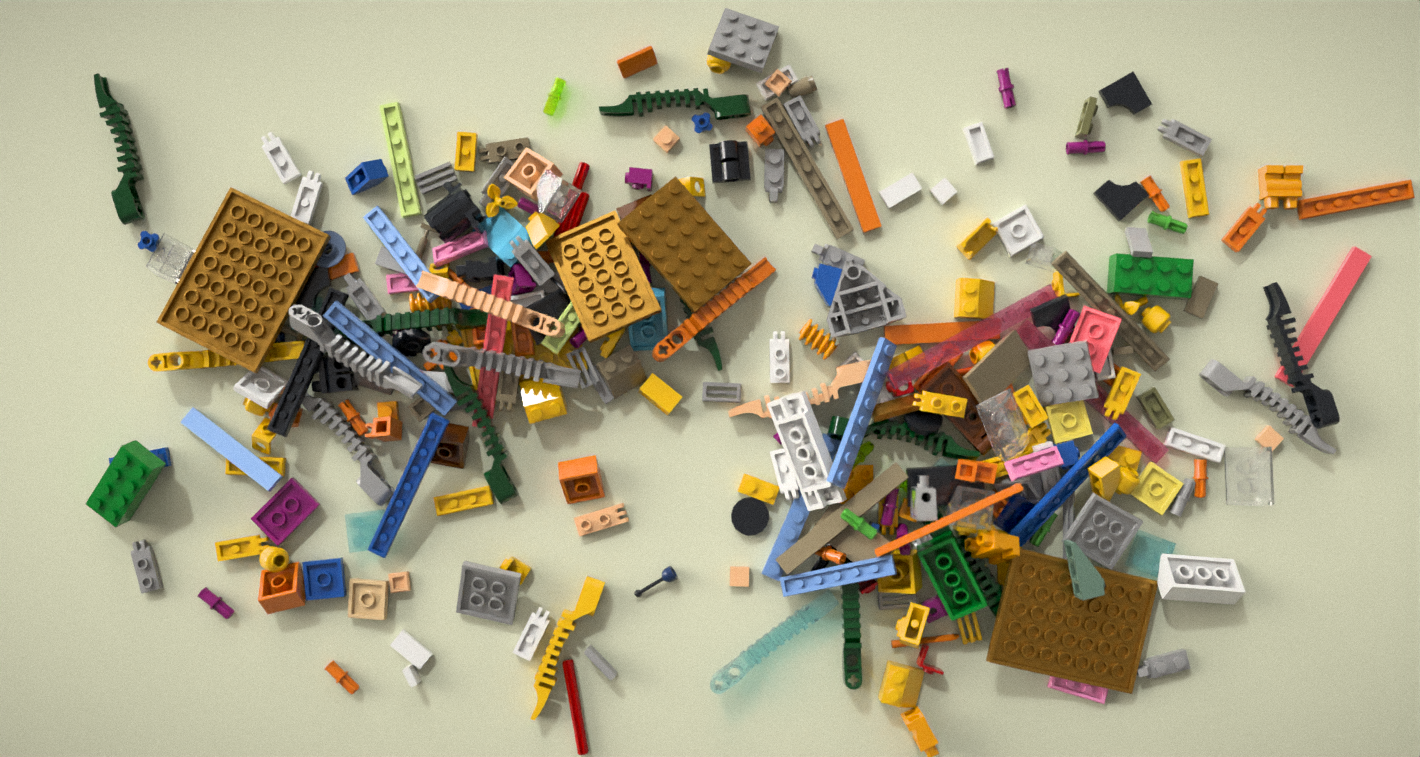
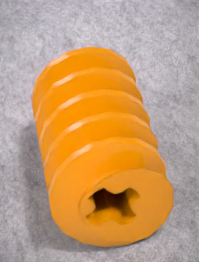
M412 293L409 296L412 313H415V311L424 312V310L428 309L434 311V309L438 308L443 310V308L447 307L452 309V300L442 296L437 297L431 303L425 297L422 298L420 293L417 294L416 299Z
M810 319L800 330L799 340L801 341L806 338L805 345L807 346L812 343L811 350L818 348L817 355L824 353L823 360H825L834 352L839 344L835 345L836 338L829 341L830 333L823 336L825 329L822 328L817 331L819 324L816 323L811 326L812 319Z

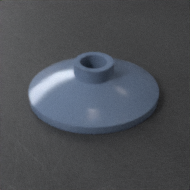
M322 231L330 235L331 238L316 265L329 268L337 265L343 259L346 253V243L338 233Z

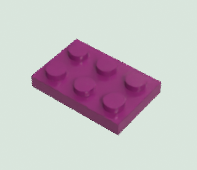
M293 477L251 520L279 546L321 504Z

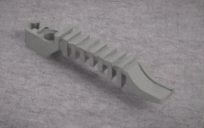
M293 305L290 307L289 319L291 327L320 345V351L324 353L327 351L328 356L331 358L335 357L337 362H343L344 366L347 368L351 367L354 372L358 371L362 377H368V380L376 382L377 386H383L384 389L392 388L398 390L411 399L423 388L420 382L395 366L392 368V374L389 361L386 360L383 364L382 360L378 358L375 362L374 356L370 355L367 359L366 352L362 351L359 354L358 347L354 346L351 349V342L346 340L343 344L342 335L338 334L336 336L318 313L303 305Z
M432 342L423 350L424 358L431 363L457 367L475 366V369L486 367L488 371L496 369L495 372L503 370L506 371V374L513 372L515 376L519 377L523 374L525 375L524 378L527 379L534 376L533 381H539L540 378H544L543 382L572 388H578L581 370L558 366L551 362L536 361L533 358L526 359L523 356L516 357L513 354L506 355L503 352L496 353L493 350L486 351L483 348L476 350V347L465 348L441 342ZM433 348L435 349L434 351L438 353L435 356L434 353L431 351V349ZM455 352L458 359L452 360L449 353Z
M1211 359L1200 372L1199 376L1222 395L1229 397L1234 390H1244L1246 398L1253 397L1255 401L1262 400L1264 406L1272 405L1269 408L1272 412L1279 410L1276 416L1279 418L1286 417L1282 423L1284 425L1292 424L1288 430L1290 434L1298 433L1296 435L1298 438L1323 453L1334 454L1336 452V449L1320 438L1317 428L1313 426L1309 415H1304L1305 412L1296 409L1294 404H1288L1289 401L1286 398H1280L1281 395L1279 393H1273L1272 388L1265 387V383L1256 381L1257 379L1254 376H1246L1242 381L1214 359Z
M306 393L302 404L309 412L311 410L315 412L311 417L314 420H320L328 413L320 422L324 425L333 421L328 427L331 430H337L340 427L335 433L338 437L347 435L342 442L344 444L353 442L347 450L349 452L358 451L352 457L353 461L359 460L361 462L360 477L356 482L375 503L383 506L393 496L395 489L372 466V461L377 455L370 453L372 448L369 445H365L363 438L358 437L356 431L352 430V425L346 423L347 419L344 416H340L341 412L333 408L334 404L332 402H328L326 398H315Z

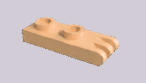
M624 503L575 517L574 521L579 536L628 522V517L620 519V516L627 514L626 510L618 512L619 508L624 507Z

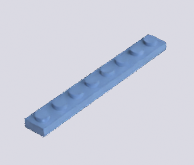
M335 301L323 315V317L368 354L374 356L376 360L378 358L381 359L383 364L386 360L389 361L392 373V368L395 366L420 382L423 388L417 394L444 416L458 402L453 395L340 302Z
M879 337L827 478V482L839 488L845 489L897 347V345L886 338Z
M823 433L822 436L833 461L841 441L832 439ZM798 490L799 498L793 500L761 572L763 575L780 581L784 570L775 559L797 542L810 513L800 490Z

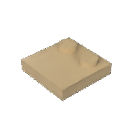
M351 578L349 580L348 618L386 620L389 581Z

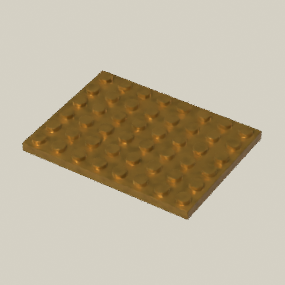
M230 187L156 323L258 374L289 316L290 307L295 305L331 236Z
M1020 548V556L1009 561L986 661L1132 694L1158 583L1156 580L1094 566L1105 582V595L1081 600L1074 596L1067 559Z

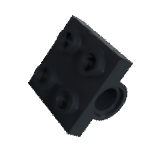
M726 140L719 142V144H709L712 184L749 181L751 179L747 141Z

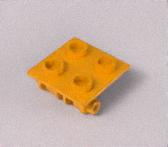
M853 465L846 487L843 489L847 499L840 502V504H845L873 481V465Z

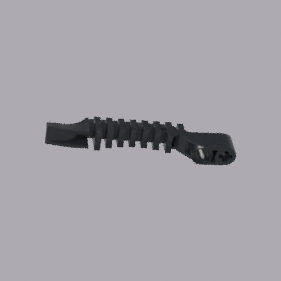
M1277 282L1263 287L1269 301V313L1266 317L1268 325L1266 327L1267 330H1271L1272 334H1270L1271 339L1274 338V348H1277L1279 351L1277 356L1282 359L1280 364L1285 367L1284 375H1288L1289 378L1287 382L1295 386V388L1291 389L1292 393L1300 392L1303 394L1311 422L1315 428L1321 429L1338 424L1340 417L1332 393L1328 389H1321L1311 382L1310 378H1314L1313 373L1302 374L1303 370L1308 369L1307 364L1298 365V361L1304 360L1303 356L1295 357L1294 352L1300 351L1299 346L1293 348L1291 346V343L1298 341L1297 337L1288 338L1287 336L1296 332L1295 327L1284 328V326L1296 322V319L1293 317L1281 320L1283 315L1291 313L1282 289Z

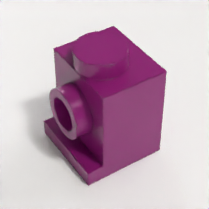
M629 167V172L625 173V184L632 186V189L643 190L644 187H647V191H652L653 170Z
M521 263L514 265L508 273L509 277L514 278L512 294L531 293L536 287L533 277Z
M938 594L919 603V605L930 609H936V612L930 614L929 610L926 621L928 624L948 615Z

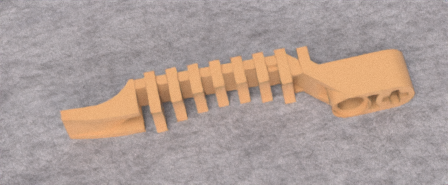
M423 270L420 280L416 285L420 289L485 311L553 338H561L566 330L565 325L555 318ZM539 317V318H540V323H539V325L534 326V325H533L534 319H536V318ZM552 326H557V330H551Z
M871 360L836 367L837 376L831 385L820 384L822 393L818 394L816 388L811 389L813 397L809 398L806 392L810 405H820L822 401L825 403L830 402L831 396L834 399H838L839 387L863 382ZM769 395L764 396L767 410L762 411L761 402L758 399L729 410V417L742 413H754L761 418H772L767 403L770 402Z

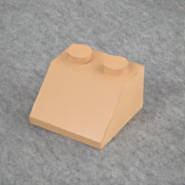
M526 147L504 179L526 196L541 204L563 173L554 163Z

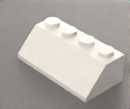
M1161 554L1157 583L1162 599L1235 604L1245 593L1234 559Z

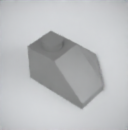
M1040 473L1015 481H1011L1009 474L997 478L993 484L997 492H1000L1017 483H1021L1024 490L1010 497L1018 499L1019 503L1023 505H1036L1044 497Z

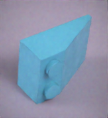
M499 206V213L496 216L487 217L481 223L487 233L489 248L510 268L519 264L520 261L511 252L514 248L509 242L513 240L517 246L520 245L516 239L519 235L523 241L527 239L533 246L527 230L503 207Z
M665 287L652 288L662 312L628 326L630 345L634 351L653 350L657 343L668 335Z

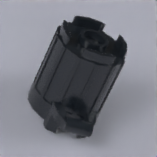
M445 182L444 188L450 194L427 210V214L424 215L427 223L438 232V237L445 244L449 241L452 242L470 227H473L479 234L485 231L481 223L487 217L482 215L481 210L471 200L470 193L466 189L463 190L461 188L462 184L460 182L455 186L450 182Z

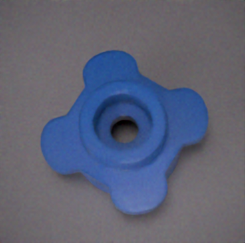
M704 112L703 115L699 116L693 115L692 122L695 124L694 131L696 133L712 130L713 125L710 123L709 113Z
M142 231L138 248H145L150 252L156 251L159 245V235Z

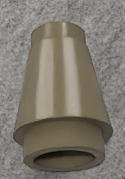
M805 76L788 87V90L793 98L800 95L814 94L813 91H816L817 87L813 76Z

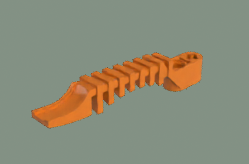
M764 257L755 266L743 273L741 277H738L726 289H723L719 295L713 297L704 307L702 306L689 319L687 318L679 327L657 343L652 351L654 360L657 362L666 361L696 336L698 332L700 333L706 325L708 326L713 319L718 318L728 307L733 306L734 303H737L748 292L752 291L774 273L776 269L769 263L767 258ZM672 337H679L681 344H675ZM663 349H664V350H665V353H664V354L662 353V354L660 355V354L658 353L659 350H663Z

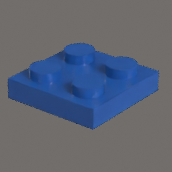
M343 557L302 562L306 601L347 596Z

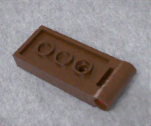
M944 362L918 387L922 393L927 391L967 399L964 418L944 414L943 416L983 456L1011 430V427L990 405L987 408L981 407L961 374L949 362ZM973 413L974 417L970 420V414Z

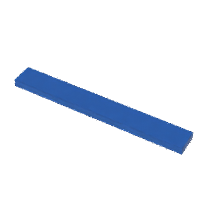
M433 412L430 414L367 549L368 551L383 558L387 557L449 425V420Z
M1114 423L1009 533V535L1019 537L1020 547L1031 538L1089 477L1088 468L1103 457H1108L1127 437L1120 425Z

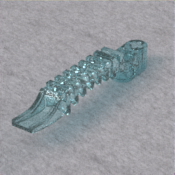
M828 589L810 603L802 606L800 610H796L792 616L789 615L784 622L781 621L776 628L773 627L769 633H765L753 645L750 644L746 651H741L738 657L714 673L710 681L711 690L716 694H722L738 683L755 664L761 663L762 657L767 658L770 651H776L777 646L785 644V640H791L793 634H800L801 628L806 630L809 622L814 624L839 604L838 600ZM732 668H737L740 671V673L738 675H732L729 672V670ZM716 680L718 682L723 681L722 686L720 684L715 685Z

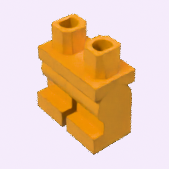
M1266 165L1258 169L1259 190L1261 193L1259 194V200H1264L1266 210L1279 208L1278 200H1283V209L1285 210L1297 208L1298 198L1302 197L1301 174L1303 173V165H1286L1284 167L1283 165Z
M998 530L982 532L977 537L965 539V550L971 552V558H989V564L996 565L1020 556L1019 537L998 533Z
M918 706L901 713L900 715L908 730L913 733L914 736L912 737L920 751H924L927 757L939 754L935 746L938 744V741Z

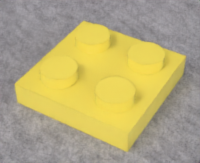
M1084 400L1044 407L1045 413L1048 416L1047 421L1054 444L1093 434Z
M1149 462L1139 476V485L1130 495L1159 515H1163L1183 486V483L1153 462Z

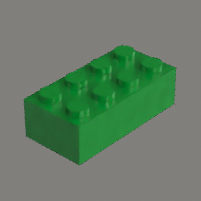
M1113 254L1109 256L1107 293L1179 300L1191 298L1194 259L1157 256L1147 258L1133 257L1131 254Z
M137 440L122 445L87 500L86 505L115 528L130 521L166 463Z
M952 530L917 546V554L951 621L988 606L986 596Z

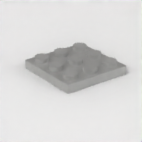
M725 8L707 55L762 73L779 26Z
M1087 340L1028 350L1036 393L1041 406L1099 397Z
M1092 493L1065 534L1062 542L1064 543L1063 540L1066 539L1076 542L1087 557L1112 570L1143 521L1099 495Z
M464 561L462 564L456 612L512 625L515 617L521 573Z

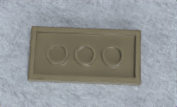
M1010 330L963 377L982 408H987L1030 365L1028 349L1017 331Z
M840 502L830 504L813 529L840 508L842 504ZM850 525L832 539L829 544L838 551L845 553L846 557L852 562L877 558L875 549L891 541L878 531L873 539L869 540L858 530L854 531V527ZM894 550L882 556L891 555L894 552Z

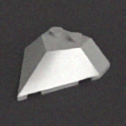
M848 254L827 317L831 337L850 336L906 318L907 315L902 299Z

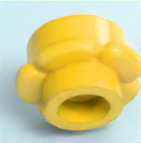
M455 329L451 332L448 331L446 338L451 345L459 346L463 343L462 338Z

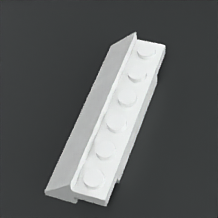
M806 392L792 393L767 403L808 511L845 501L847 498L843 488L827 482L833 462Z

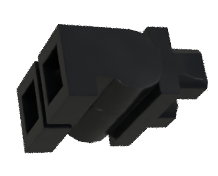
M496 256L488 257V263L466 260V265L456 266L457 277L474 283H480V279L483 281L493 280L494 275L505 276L504 261Z
M335 357L321 359L315 374L319 373L320 380L312 381L311 383L313 392L336 393L358 391L359 389L358 385L354 384V374H343V372H352L351 367L347 368L343 362H337Z

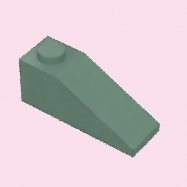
M1067 539L1063 540L1074 596L1081 600H1087L1105 595V582L1076 542Z

